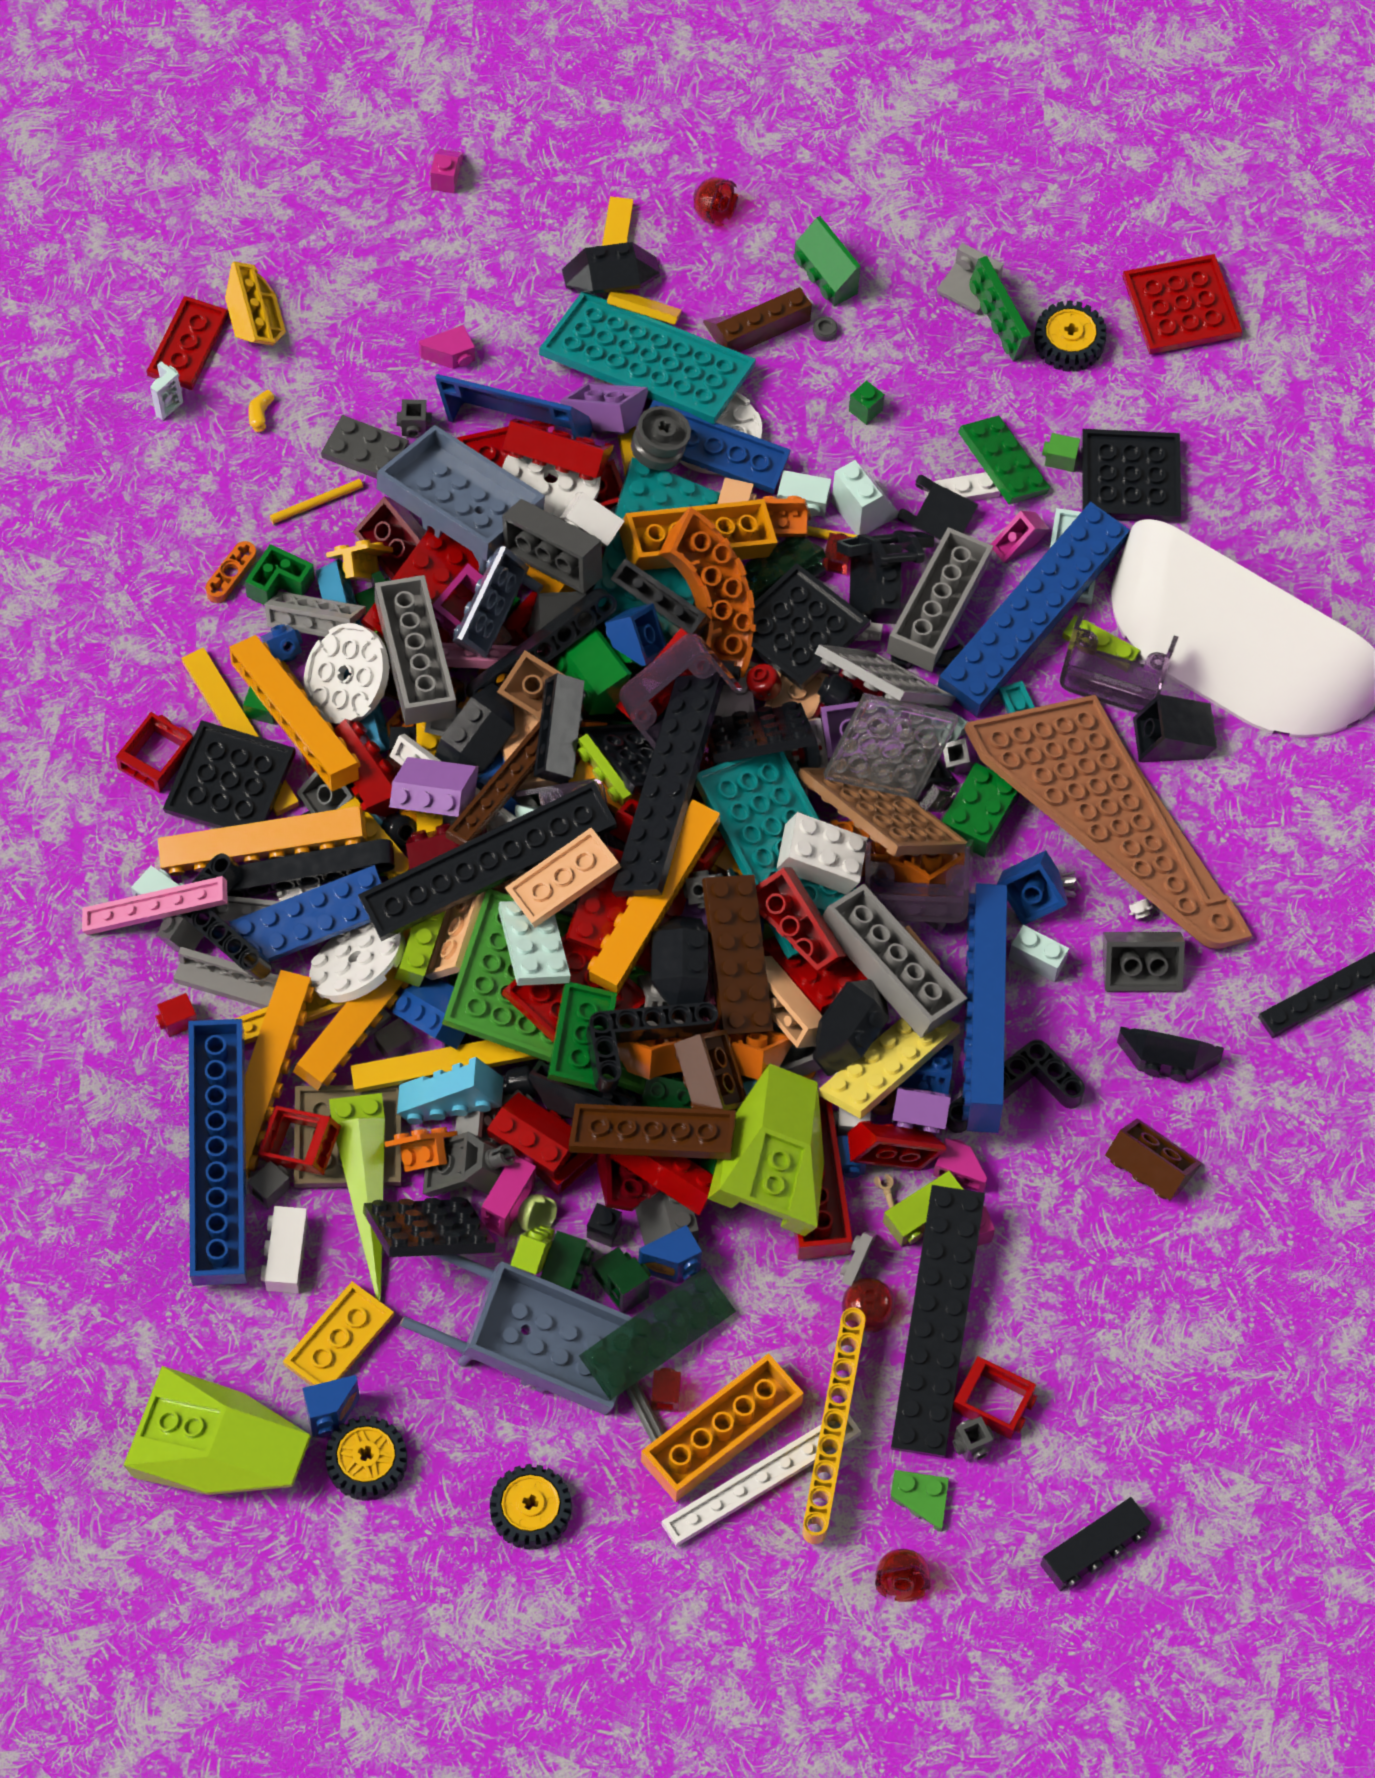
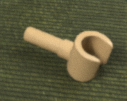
M885 1174L886 1184L882 1186L880 1178L876 1176L874 1184L877 1188L883 1190L890 1209L895 1205L890 1189L893 1186V1178Z

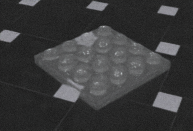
M864 693L823 773L826 780L918 800L959 721L958 716L954 713Z

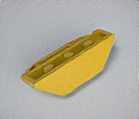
M234 261L231 264L225 300L235 337L253 343L274 346L286 333L276 294L267 281L257 273L259 270L255 265Z

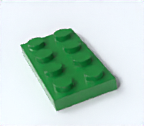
M988 257L979 258L969 282L970 290L979 299L981 310L989 317L992 330L995 334L999 335L1005 353L1010 355L1012 361L1022 358L1031 334Z
M999 415L961 425L958 430L959 435L1009 505L1048 493L1050 486Z
M573 982L564 983L547 1079L599 1091L594 1084L586 1030L589 1019L594 1013L615 1009L617 993ZM594 1026L599 1031L605 1030L602 1026ZM598 1050L600 1054L607 1055V1051Z

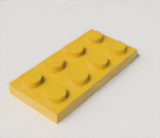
M351 1281L283 1360V1365L311 1386L341 1379L394 1317V1312Z

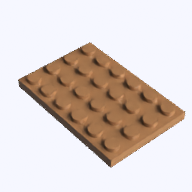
M854 767L800 768L797 777L805 783L808 789L817 792L824 802L833 805L838 809L837 812L840 815L848 817L854 822L855 827L868 833L871 840L884 846L887 849L886 851L892 856H919V854L935 856L945 853L954 855L955 853H966L970 843L897 786L882 788Z

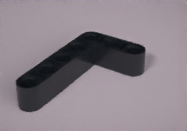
M220 853L211 859L192 883L223 876L227 880L228 894L240 880L242 868L228 855ZM216 906L180 914L254 979H264L271 972V962L213 911Z
M701 1002L594 1013L589 1019L586 1037L596 1088L600 1092L611 1093L616 1090L619 1084L622 1070L617 1043L692 1037L712 1032L718 1018L717 1008L711 1003ZM705 1016L710 1021H703L699 1017ZM673 1019H680L684 1023L678 1024ZM647 1021H653L657 1026H651ZM620 1024H629L631 1028H624ZM594 1026H602L605 1030L599 1031ZM598 1050H605V1051H607L609 1054H608V1055L600 1054ZM609 1074L614 1079H606L602 1075Z
M1030 1041L1004 1062L1003 1101L1031 1078L1035 1077L1065 1108L1073 1109L1081 1104L1085 1090L1083 1081L1044 1041ZM1032 1053H1038V1054H1040L1042 1057H1041V1058H1034V1057L1031 1056V1054H1032ZM1018 1068L1022 1073L1016 1074L1011 1069ZM1049 1072H1057L1060 1076L1053 1077L1049 1075ZM1074 1090L1077 1092V1095H1069L1066 1091ZM962 1095L949 1106L946 1126L954 1133H962L967 1130V1121L953 1118L955 1114L962 1115L964 1104Z

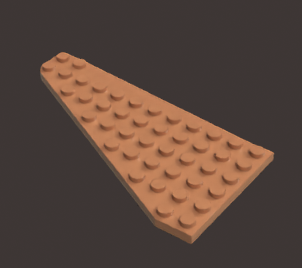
M1096 695L966 723L964 729L984 764L1207 948L1221 949L1249 942L1252 934L1229 896L1223 895L1124 747Z

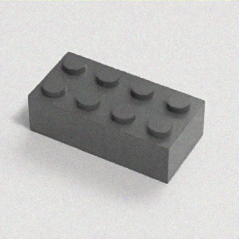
M520 499L502 515L504 547L509 549L524 563L582 594H585L602 578L601 540L596 536L588 534L575 525H571L523 499Z

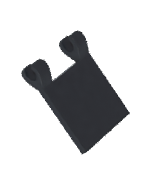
M919 475L915 486L929 492L917 516L906 509H901L898 513V521L917 528L939 540L942 539L948 527L964 534L978 504L934 483L924 475Z

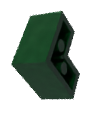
M556 1231L540 1278L572 1292L574 1289L578 1290L583 1279V1274H580V1271L584 1272L585 1267H590L595 1252L592 1251V1245L587 1240Z
M619 1247L592 1263V1275L621 1313L625 1314L649 1298V1287L651 1286V1273L644 1263L639 1264L636 1258H632L627 1252L623 1253Z

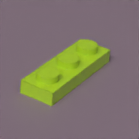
M1077 615L1073 617L1062 634V638L1126 673L1140 652V649Z
M585 734L579 738V749H577L580 758L585 763L587 761L593 767L592 772L595 778L600 783L603 781L608 787L607 793L612 801L615 803L619 802L623 806L630 798L632 799V794L625 788L624 782L589 735Z

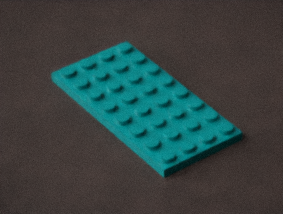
M585 292L580 293L539 347L540 356L613 385L647 387L648 394L646 398L686 411L711 424H715L756 363L755 358L646 315L607 303V300Z
M632 457L614 514L623 519L626 513L717 504L720 493L668 471L650 469ZM619 531L609 545L604 548L602 555V578L593 585L592 589H605L617 601L616 611L605 619L604 623L627 609L644 605L611 580V577L623 560L627 559ZM676 567L643 570L693 605L694 597L691 589ZM602 598L599 601L598 607L606 603V598ZM657 614L666 644H668L679 631V628Z
M783 751L725 762L697 774L695 786L705 805L720 813L718 829L743 875H755L756 885L779 871L776 868L785 824L797 812L820 820ZM799 878L821 915L824 914L829 905L846 895ZM768 922L786 958L790 959L799 955L800 953L785 937H782L776 931V928Z

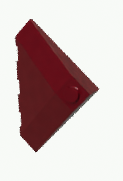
M596 1154V1163L606 1207L633 1211L639 1207L642 1201L647 1198L651 1199L661 1192L611 1159V1154ZM688 1158L695 1164L701 1165V1158Z

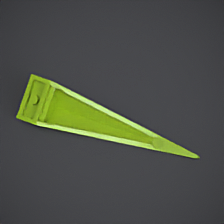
M382 1093L329 1099L331 1118L341 1126L336 1144L375 1296L378 1301H381L382 1244L363 1214L364 1203L383 1200L385 1144Z

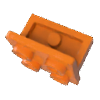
M774 496L763 497L776 537H808V522L811 520V513L806 499H802L799 496H789L787 499H778Z
M447 1127L431 1129V1133L427 1129L411 1131L412 1136L409 1133L393 1135L394 1140L386 1141L385 1147L400 1146L404 1172H411L447 1164L444 1139L456 1136L458 1133L457 1131L447 1132Z

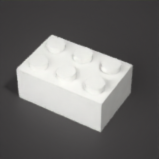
M583 492L575 494L560 517L565 522L575 525L590 535L596 536L601 540L602 546L609 545L624 523L623 519Z
M797 812L785 824L776 869L792 867L799 878L847 895L860 883L868 838Z

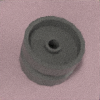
M657 406L644 411L638 420L636 430L631 439V450L634 457L642 465L654 470H669L677 466L683 458L685 448L690 440L691 428L688 420L682 413L670 407Z

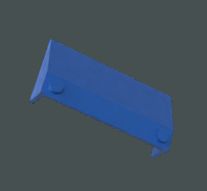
M440 374L435 376L449 422L454 421L460 407L467 403L569 428L574 439L576 437L590 438L593 429L590 417L572 406Z

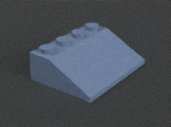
M501 545L489 557L486 563V571L476 584L473 599L466 605L461 624L457 625L453 634L454 639L452 642L460 648L487 658L529 569V566L506 547Z

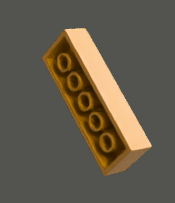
M765 499L692 506L693 509L710 520L724 538L729 540L731 543L729 545L740 560L769 557L778 543ZM689 507L626 513L623 518L624 523L618 531L627 560L641 570L675 567L666 558L661 556L659 552L669 531Z
M768 1353L641 1451V1463L676 1503L800 1407L803 1402L804 1393Z

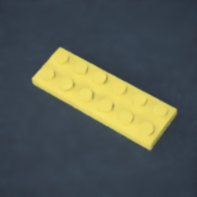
M903 1018L899 1019L870 1045L862 1058L840 1070L819 1088V1096L862 1119L960 1033V1025L948 1020L920 1038Z

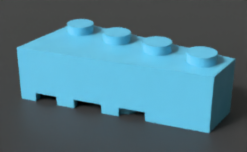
M477 1057L471 1058L468 1065L463 1066L462 1063L452 1065L451 1071L438 1070L433 1072L432 1078L422 1076L400 1084L397 1114L408 1123L419 1125L423 1121L444 1120L445 1117L466 1116L468 1113L476 1111L488 1112L492 1108L502 1107L504 1077Z

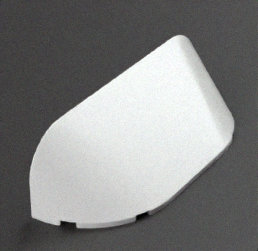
M1145 519L1136 522L1132 526L1113 577L1111 604L1114 618L1123 638L1127 637L1134 647L1140 649L1138 656L1148 665L1252 727L1268 733H1273L1274 730L1289 733V737L1294 738L1320 737L1342 731L1347 728V725L1358 719L1362 720L1375 708V649L1360 635L1168 523Z

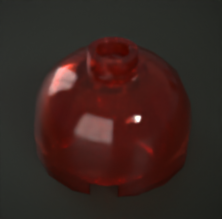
M712 177L703 181L693 195L696 214L708 224L723 226L724 224L721 222L725 217L730 220L737 206L738 194L734 193V187L737 188L736 184L731 180L720 177Z
M866 1277L856 1280L852 1286L847 1288L843 1295L841 1306L842 1314L848 1308L860 1309L865 1315L864 1331L879 1332L887 1327L893 1319L896 1304L893 1292L886 1283L880 1279ZM854 1320L847 1321L851 1327L859 1326Z
M896 1549L890 1551L881 1558L877 1565L875 1573L876 1590L884 1597L887 1594L896 1596L895 1601L910 1602L921 1599L925 1596V1591L931 1587L929 1564L921 1554L913 1550Z

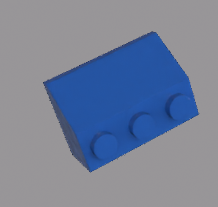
M440 978L435 980L427 979L422 981L419 987L413 985L404 989L392 1011L393 1014L456 1050L466 1034L463 1031L442 1024L454 986Z

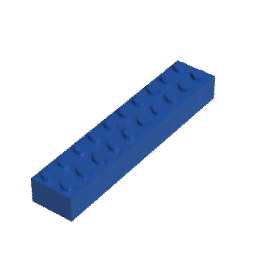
M1090 502L941 673L937 687L956 696L954 700L956 703L978 717L998 694L999 688L1005 686L1078 601L1080 596L1125 546L1130 529Z
M976 883L975 893H970L969 908L967 909L968 929L966 945H968V951L966 952L967 972L965 977V988H967L965 996L967 1000L965 1001L966 1016L964 1020L966 1038H964L965 1060L963 1076H965V1082H963L962 1093L964 1098L962 1120L967 1121V1131L999 1133L1004 1094L1007 885Z
M242 1019L188 1021L190 1279L193 1286L247 1284L244 1026Z

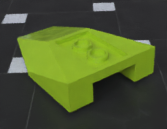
M768 1064L736 1111L731 1160L717 1159L708 1195L709 1200L730 1208L741 1202L782 1218V1228L802 1236H806L817 1228L824 1169L818 1082L773 1064Z
M162 1366L124 1466L135 1479L205 1495L287 1488L294 1485L311 1436L243 1392Z

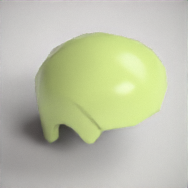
M534 1194L527 1197L518 1209L517 1221L521 1229L527 1232L535 1227L539 1228L540 1225L551 1227L556 1218L557 1204L554 1200L542 1194Z

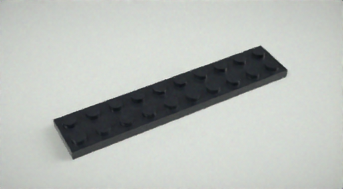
M722 673L676 676L621 858V868L617 871L612 888V893L616 897L662 895L725 683Z
M593 781L358 894V897L382 942L531 870L588 829L592 828L599 837L618 828L617 823Z
M932 1185L892 1437V1450L945 1458L985 1193Z

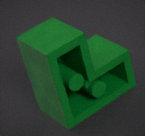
M269 544L245 580L246 596L264 605L277 595L280 589L292 594L305 595L315 580L314 566L304 559Z

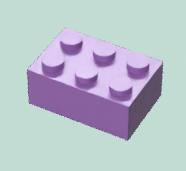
M898 1086L892 1120L898 1121L897 1126L913 1129V1124L924 1126L923 1131L939 1133L940 1129L946 1128L951 1096L949 1094Z

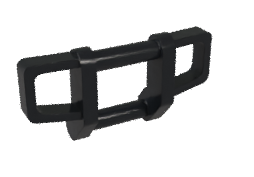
M904 530L894 531L893 534L875 536L862 534L837 541V552L848 557L870 554L875 565L879 568L886 567L887 564L902 562L923 563L925 559L923 548L934 547L933 536L924 532ZM882 544H899L908 552L886 554Z

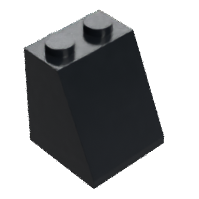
M1158 694L1133 717L1139 762L1204 759L1217 748L1211 703Z

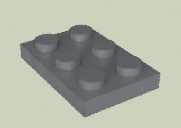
M342 415L324 446L321 456L326 460L377 479V471L407 448L409 440Z

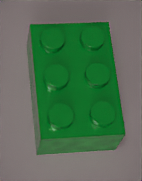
M975 762L942 822L970 843L969 851L985 858L1017 802L1019 792L993 770Z

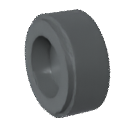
M830 317L818 318L813 325L814 336L824 342L833 340L837 335V323Z

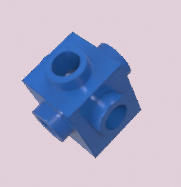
M277 625L271 628V632L260 636L262 642L268 645L272 656L280 661L290 662L297 658V654L302 653L300 644H303L302 637L298 630H294L289 625Z

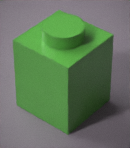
M1052 433L1050 442H1044L1042 456H1046L1045 466L1073 472L1080 439Z

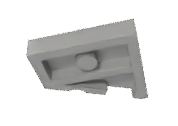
M868 1230L863 1232L862 1236H856L851 1250L855 1251L851 1261L846 1259L840 1272L844 1276L842 1279L843 1283L849 1286L855 1284L868 1257L870 1247L875 1242L878 1234Z

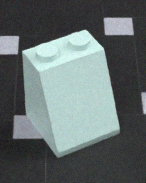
M856 460L834 472L831 503L856 535L868 534L898 517V510L874 479Z

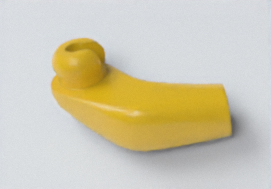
M265 390L249 403V424L255 432H262L266 428L265 410L274 400V395L270 390Z

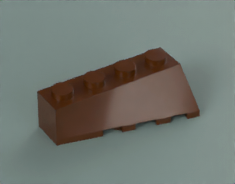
M801 287L747 311L703 320V323L717 344L737 352H742L811 321L812 304Z

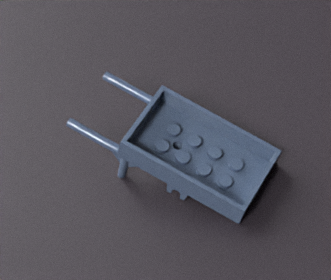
M436 425L432 426L377 471L376 489L422 518L423 529L426 531L431 526L437 538L441 537L442 533H445L471 550L479 563V573L481 575H484L486 571V563L489 557L501 545L504 546L502 515L520 499L544 510L545 495ZM526 574L522 584L534 592L540 593L543 585Z
M458 1254L433 1255L482 1276L489 1282L485 1287V1295L467 1342L406 1316L402 1318L401 1327L457 1350L461 1354L458 1364L462 1367L471 1360H477L521 1379V1385L526 1386L530 1384L535 1386L538 1392L547 1390L603 1415H606L613 1409L643 1325L642 1321L513 1267L503 1261L493 1270ZM521 1329H525L527 1331V1335L523 1334L521 1332Z

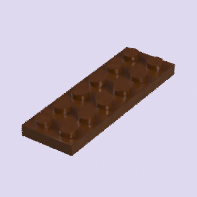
M755 875L706 877L702 879L720 1030L726 1029L728 1035L772 1032L774 1030Z
M575 1104L569 1152L731 1160L736 1110Z

